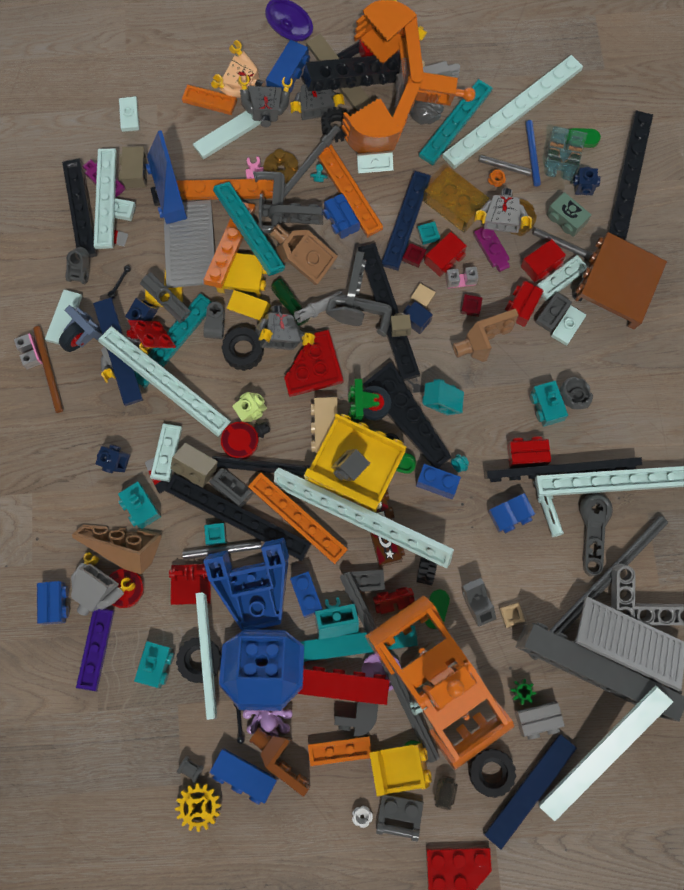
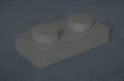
M556 292L535 323L551 333L572 301Z
M384 570L350 572L360 592L385 590Z

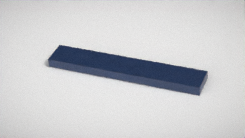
M414 171L382 260L383 267L399 271L430 183L431 175Z
M112 298L93 303L102 334L112 326L123 335ZM107 349L124 406L144 401L135 371Z
M559 734L483 835L502 850L576 751L577 747Z

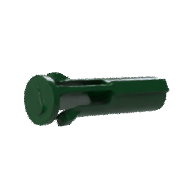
M278 279L271 285V290L293 317L295 311L303 309L282 279ZM310 318L302 321L301 323L297 322L298 326L305 324Z

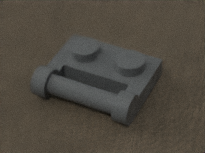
M383 795L381 797L376 834L382 835L386 833L411 838V841L418 842L424 802ZM385 818L413 823V830L384 824Z

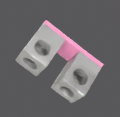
M476 267L465 268L464 274L460 275L458 269L447 270L446 273L447 288L473 286L478 281Z
M30 333L14 339L19 352L24 353L19 356L22 365L26 369L42 364L35 340Z

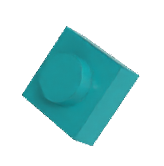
M435 221L417 226L422 245L440 240Z
M224 523L204 525L205 543L207 546L226 544Z

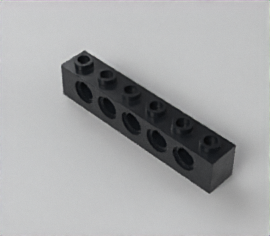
M395 53L384 64L380 63L376 56L306 62L303 76L308 92H319L329 89L337 90L347 87L354 88L357 86L396 82V74L402 73V69L400 70V53Z

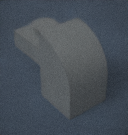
M482 578L463 585V597L478 627L495 620V609L487 596L485 583Z
M358 702L356 718L335 716L334 725H338V730L350 731L351 727H355L354 736L365 735L372 730L376 723L378 704Z

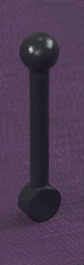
M126 265L124 267V272L113 290L108 292L109 298H115L116 290L126 274L131 271L130 266Z
M236 707L238 724L237 742L243 744L245 738L242 735L241 711Z

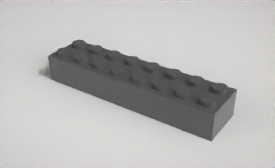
M537 622L536 624L524 625L516 643V648L634 705L656 685L673 700V703L659 717L680 722L684 711V696L681 695V690L677 691L671 687L662 686V683L654 679L644 677L639 672L625 668L624 665L607 659L594 651L587 650L585 647L575 643L576 641L567 640L568 636L563 633L548 631L549 627Z

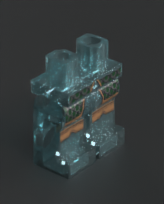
M553 127L544 166L546 168V176L555 177L557 170L564 171L562 177L564 180H572L579 168L588 133L571 130L568 137L569 129Z

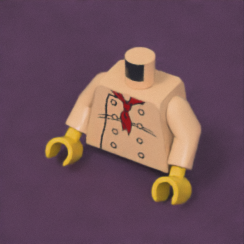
M235 40L233 43L237 49L231 45L229 50L233 54L237 53L238 56L233 57L223 78L219 74L214 75L211 86L213 88L219 87L228 96L241 98L240 90L242 87L238 84L240 75L243 83H246V75L249 76L250 80L247 84V89L248 86L265 87V82L259 80L257 67L249 56L240 50L242 48L241 43Z

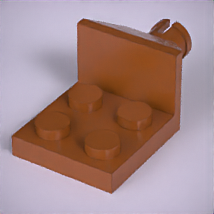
M258 728L249 741L262 751L260 755L266 769L304 797L310 788V785H308L309 780L300 773L297 776L291 772L292 767L285 761L278 762V759L292 739L276 735L271 737L263 732L261 728Z

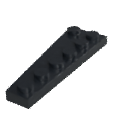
M392 362L388 363L363 383L364 389L378 386L388 392L392 403L387 415L433 467L439 469L451 459V455L439 436L434 432V428L424 416L422 409L417 405L413 395L405 386L403 379Z

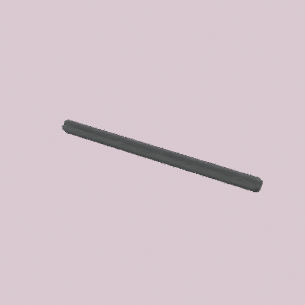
M663 516L658 517L549 631L563 633L582 614L585 597L588 596L595 600L610 585L613 567L620 563L628 566L668 524V521ZM529 654V656H530L533 660H537V659H538V658H536V657H534V656H532V655Z
M347 572L341 575L340 579L352 604H355L356 612L368 634L377 626L351 573ZM381 662L419 742L427 750L428 761L430 763L435 762L440 758V755L420 714L414 715L411 711L415 708H410V702H413L406 686L396 672L391 675Z

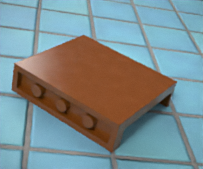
M607 232L603 238L600 237L596 242L595 247H597V250L592 253L588 261L591 264L582 275L584 280L575 291L577 293L575 301L583 298L628 320V327L636 329L644 320L667 261Z

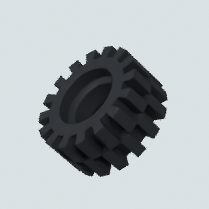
M333 107V111L328 109L327 113L324 112L321 118L323 135H327L333 127L330 124L332 122H342L344 119L343 113H347L346 109L342 111V107H339V110ZM342 128L333 138L335 142H338V139L341 142L344 141L346 135Z
M421 557L416 582L432 586L437 564Z

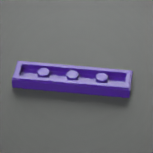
M98 609L92 612L76 685L78 689L98 691L114 610Z

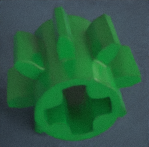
M522 679L521 684L514 681L515 688L509 689L515 695L512 700L520 699V705L524 704V700L531 703L532 699L530 697L536 694L531 688L534 684H526V679ZM522 688L527 691V694L523 695V697L518 692Z

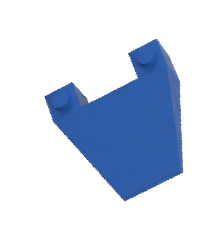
M162 130L157 132L147 154L149 163L146 164L148 174L153 176L161 207H158L160 218H164L166 224L185 220L187 216Z
M284 538L267 541L263 544L261 550L265 562L232 569L228 550L209 554L203 560L208 580L242 631L245 629L256 630L282 623L289 554Z

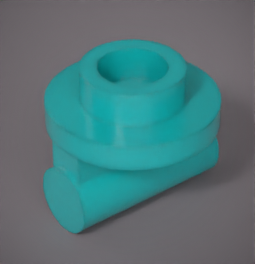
M321 164L316 166L317 174H310V178H313L314 182H324V179H328L327 175H322L323 166Z

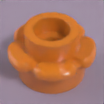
M497 169L489 174L488 182L490 185L500 187L506 181L505 174L501 170Z

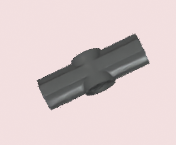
M151 272L142 278L140 285L179 323L189 317L191 311ZM169 294V300L162 302V296Z

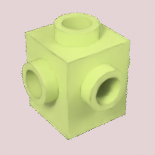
M250 392L242 394L239 398L240 400L232 406L242 422H251L259 419L263 415L262 412L267 409L264 404V398L258 393Z

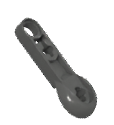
M591 493L585 496L580 504V513L585 523L583 570L589 576H596L603 570L605 527L613 512L612 503L609 498L600 493ZM598 505L597 508H601V511L597 514L592 511V507ZM595 543V546L599 547V549L595 551L594 558H588V556L593 555V549L589 546ZM589 562L597 563V572H591L588 569Z

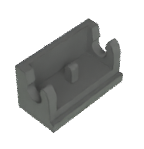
M223 468L209 481L216 490L241 508L254 494L246 485Z

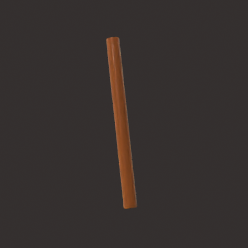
M36 326L33 330L55 412L60 413L63 412L43 334L41 327Z

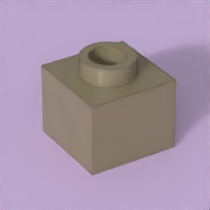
M398 313L391 316L392 337L409 336L411 334L410 314Z

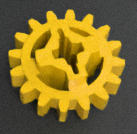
M196 783L195 789L192 785H189V792L181 791L183 798H177L176 800L180 803V806L175 808L176 811H180L177 819L183 818L182 826L189 824V831L196 827L197 832H200L202 826L207 830L209 829V822L211 824L216 823L214 816H220L221 814L217 811V808H220L222 804L216 801L220 798V795L214 796L215 788L209 791L208 784L201 788L200 783ZM197 792L204 793L202 797H196L192 794ZM205 800L201 806L202 810H199L198 812H195L193 814L196 808L195 804H198ZM210 800L212 803V812L208 808V802ZM185 803L188 804L189 812L187 814L185 811ZM195 817H201L202 819H204V821L196 822L193 821V819Z

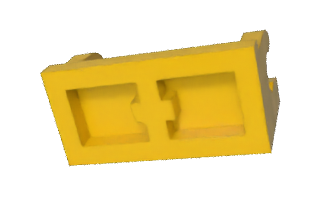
M233 290L227 309L260 321L265 318L271 305L267 301Z

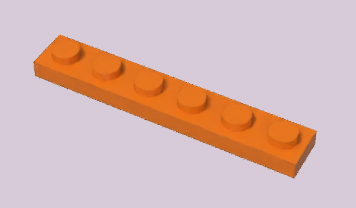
M333 146L326 147L319 155L318 160L338 192L345 196L358 218L363 232L368 238L382 231L383 225Z
M255 179L177 181L182 200H218L213 188L226 182L231 183L240 199H259L260 193L264 194L265 199H273L274 180H258L257 182H255Z
M243 202L253 217L255 204ZM231 218L203 279L204 285L222 289L244 238Z
M260 473L250 483L248 488L334 565L348 551L344 545L265 475Z

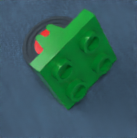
M354 379V383L350 385V391H348V403H351L348 416L352 419L351 421L357 424L362 422L363 417L374 421L380 420L387 416L391 409L390 395L385 389L378 386L367 387L363 390L362 379Z

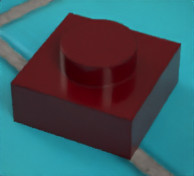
M410 243L402 261L419 268L427 250Z
M465 294L461 314L479 317L483 297Z

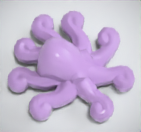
M282 709V711H243L245 719H249L252 714H255L252 724L247 726L249 734L256 732L258 724H260L262 731L270 733L269 736L271 737L274 735L279 736L276 730L277 727H279L280 732L283 734L290 731L289 724L284 723L278 715L284 719H290L293 714L291 709Z

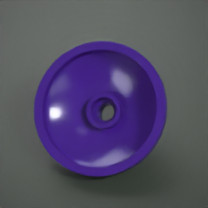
M270 0L265 8V16L269 25L277 34L293 41H304L310 37L313 32V23L303 8L290 0Z

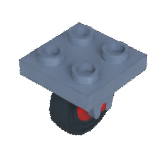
M68 305L64 310L72 318L59 338V344L66 352L82 348L93 338L99 340L103 335L100 325L93 322V318L79 307L75 309Z

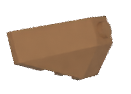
M83 525L72 534V538L121 568L142 574L153 562L161 540V534L144 529L130 532L126 531V528L108 530L107 526Z

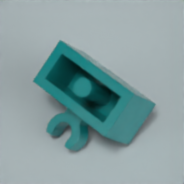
M435 379L433 382L425 383L422 399L424 406L447 416L463 413L464 391L458 389L455 385L445 383L442 379Z
M556 380L533 387L530 400L536 406V417L542 423V426L545 427L565 421L569 415Z
M138 481L118 493L121 499L118 502L124 511L128 510L130 513L128 519L134 527L137 525L140 529H143L161 517L143 486Z
M337 597L336 605L331 606L328 599H326V609L315 611V623L319 640L357 633L359 631V620L355 604L340 606V599Z
M146 641L134 682L155 688H161L162 685H165L168 679L166 671L168 665L172 664L175 653H172L173 648Z

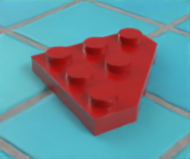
M329 330L313 333L315 335L314 344L308 343L304 346L296 357L290 371L285 375L284 380L289 397L344 383Z
M490 847L426 849L428 890H476L492 872Z

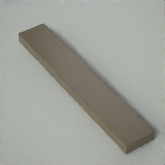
M321 34L306 42V46L317 61L339 59ZM360 86L339 88L355 111H359L364 106L372 103Z

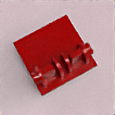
M128 320L131 328L127 330V337H130V339H139L142 345L148 348H176L159 321Z
M204 564L171 565V570H169V578H171V605L196 604V593L202 592L207 595V604H211V583L208 580Z

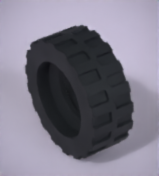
M247 327L233 329L229 334H226L225 339L222 341L224 358L229 363V366L234 367L236 370H250L254 366L256 367L262 360L264 348H261V340L258 339L259 336L253 329H248ZM248 341L252 345L250 355L247 357L237 356L234 353V346L237 342Z
M199 637L191 638V640L184 642V645L179 648V653L176 656V665L183 678L190 682L203 683L202 670H195L190 665L191 654L200 650ZM211 641L214 677H216L218 671H220L222 653L218 645Z
M492 748L484 749L471 759L468 774L471 784L478 792L493 798L502 797L505 793H509L511 787L515 784L514 781L517 774H515L516 768L513 765L512 759L506 753ZM488 762H495L502 769V778L497 783H488L482 776V769Z

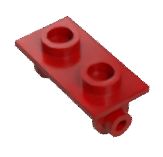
M401 587L396 589L395 592L378 593L376 597H373L376 612L384 614L395 611L393 606L395 603H397L398 610L406 608L415 601L412 589Z

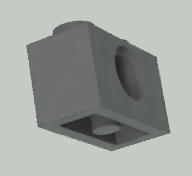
M357 449L347 450L332 465V468L335 470L333 474L341 481L343 479L345 481H354L367 468L370 462Z

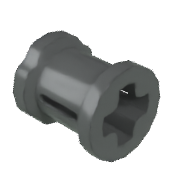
M186 756L180 764L177 773L186 775L192 779L193 783H196L204 770V766L197 765L189 760L190 757Z

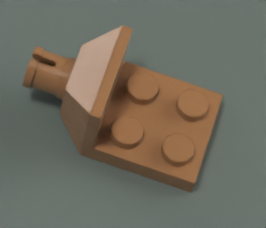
M276 224L269 235L279 243L276 249L282 263L289 262L314 285H318L338 256L309 230L287 232L281 225Z
M513 309L476 322L464 341L453 343L456 357L459 358L463 355L471 354V357L482 362L487 361L492 349L489 340L494 338L495 335H505L512 331L519 316L517 310Z

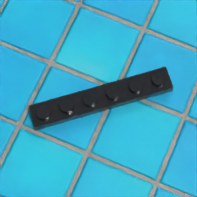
M80 158L64 161L62 164L76 248H85L89 253V258L97 257V251L94 248V233L82 162Z

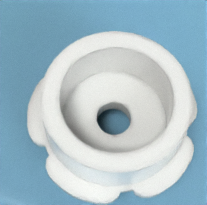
M361 806L353 810V823L361 828L367 827L373 819L369 808Z

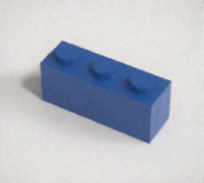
M289 40L266 78L267 87H281L283 91L282 79L285 77L284 84L289 85L292 78L293 83L291 88H289L291 93L296 79L301 77L302 69L306 62L310 61L308 47Z
M225 748L221 750L209 772L214 775L213 779L221 784H224V782L232 785L231 789L239 794L245 792L250 795L249 799L259 805L261 802L264 804L267 802L278 780L277 777Z

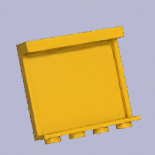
M335 414V420L314 461L304 474L305 480L376 513L407 447L398 439L391 440L387 438V435L377 430L374 432L370 430L369 426L359 422L357 424L351 421L352 419L345 414H341V416ZM357 449L370 464L354 481L339 480L333 474L335 470L332 468V465L347 450Z

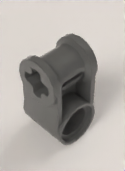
M77 247L70 251L66 257V281L71 282L73 280L87 284L89 279V253L85 248ZM75 253L80 256V260L75 257Z
M212 302L207 307L203 330L204 338L223 339L225 312L222 304L219 302Z

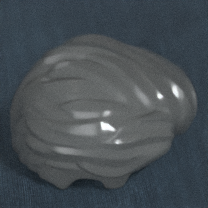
M415 101L410 115L420 125L432 124L441 118L444 105Z
M577 377L567 378L560 387V394L566 406L572 409H586L590 406L593 394L590 392V386L585 379Z

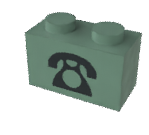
M565 192L550 205L546 214L552 222L557 223L565 233L570 234L572 237L588 223L591 214Z

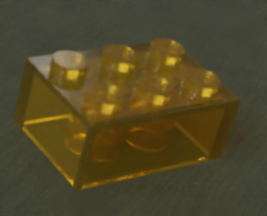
M447 166L424 191L423 202L465 233L475 222L476 211L480 210L490 198Z

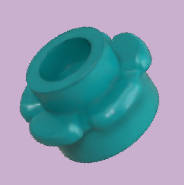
M460 454L455 455V458L451 460L455 471L458 473L467 471L468 459Z

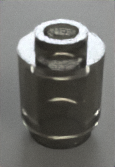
M442 776V779H437L434 795L436 807L451 810L452 805L455 803L458 783L454 782L455 778Z

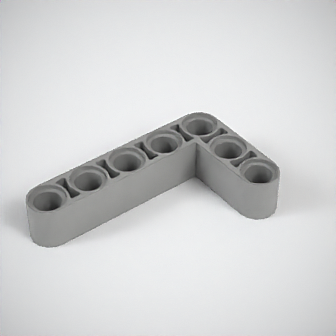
M621 563L613 567L611 608L620 612L626 609V615L647 625H684V619L680 617L681 612L684 611V604L635 603V571L630 566ZM626 569L627 575L621 579L620 572ZM626 589L627 595L624 598H620L621 590ZM646 609L647 615L640 619V612ZM663 610H666V617L661 619L660 613Z

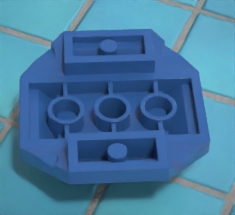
M245 629L222 645L219 686L239 710L282 711L287 703L303 688L304 645L286 630ZM260 662H266V663H267V664H266L265 666H263V667H260V666L257 665V664L260 663Z

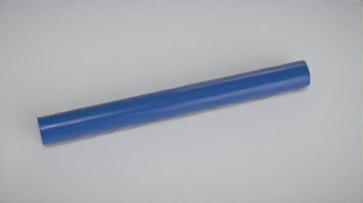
M528 120L526 121L533 183L534 186H540L541 181L533 121Z

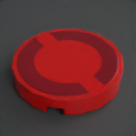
M242 421L228 425L220 438L224 452L231 458L246 459L252 456L257 450L259 443L255 428L249 423Z
M125 569L112 572L109 577L119 583L118 587H121V581L124 578L130 579L126 583V587H129L132 583L135 584V588L132 591L125 590L123 592L124 595L112 605L120 609L135 606L144 594L142 578L137 573Z

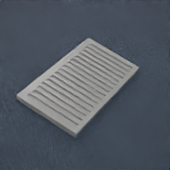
M211 200L183 202L187 216L185 220L166 224L164 219L167 288L204 285L203 279L215 254Z
M588 596L585 597L575 643L677 691L682 689L684 641Z

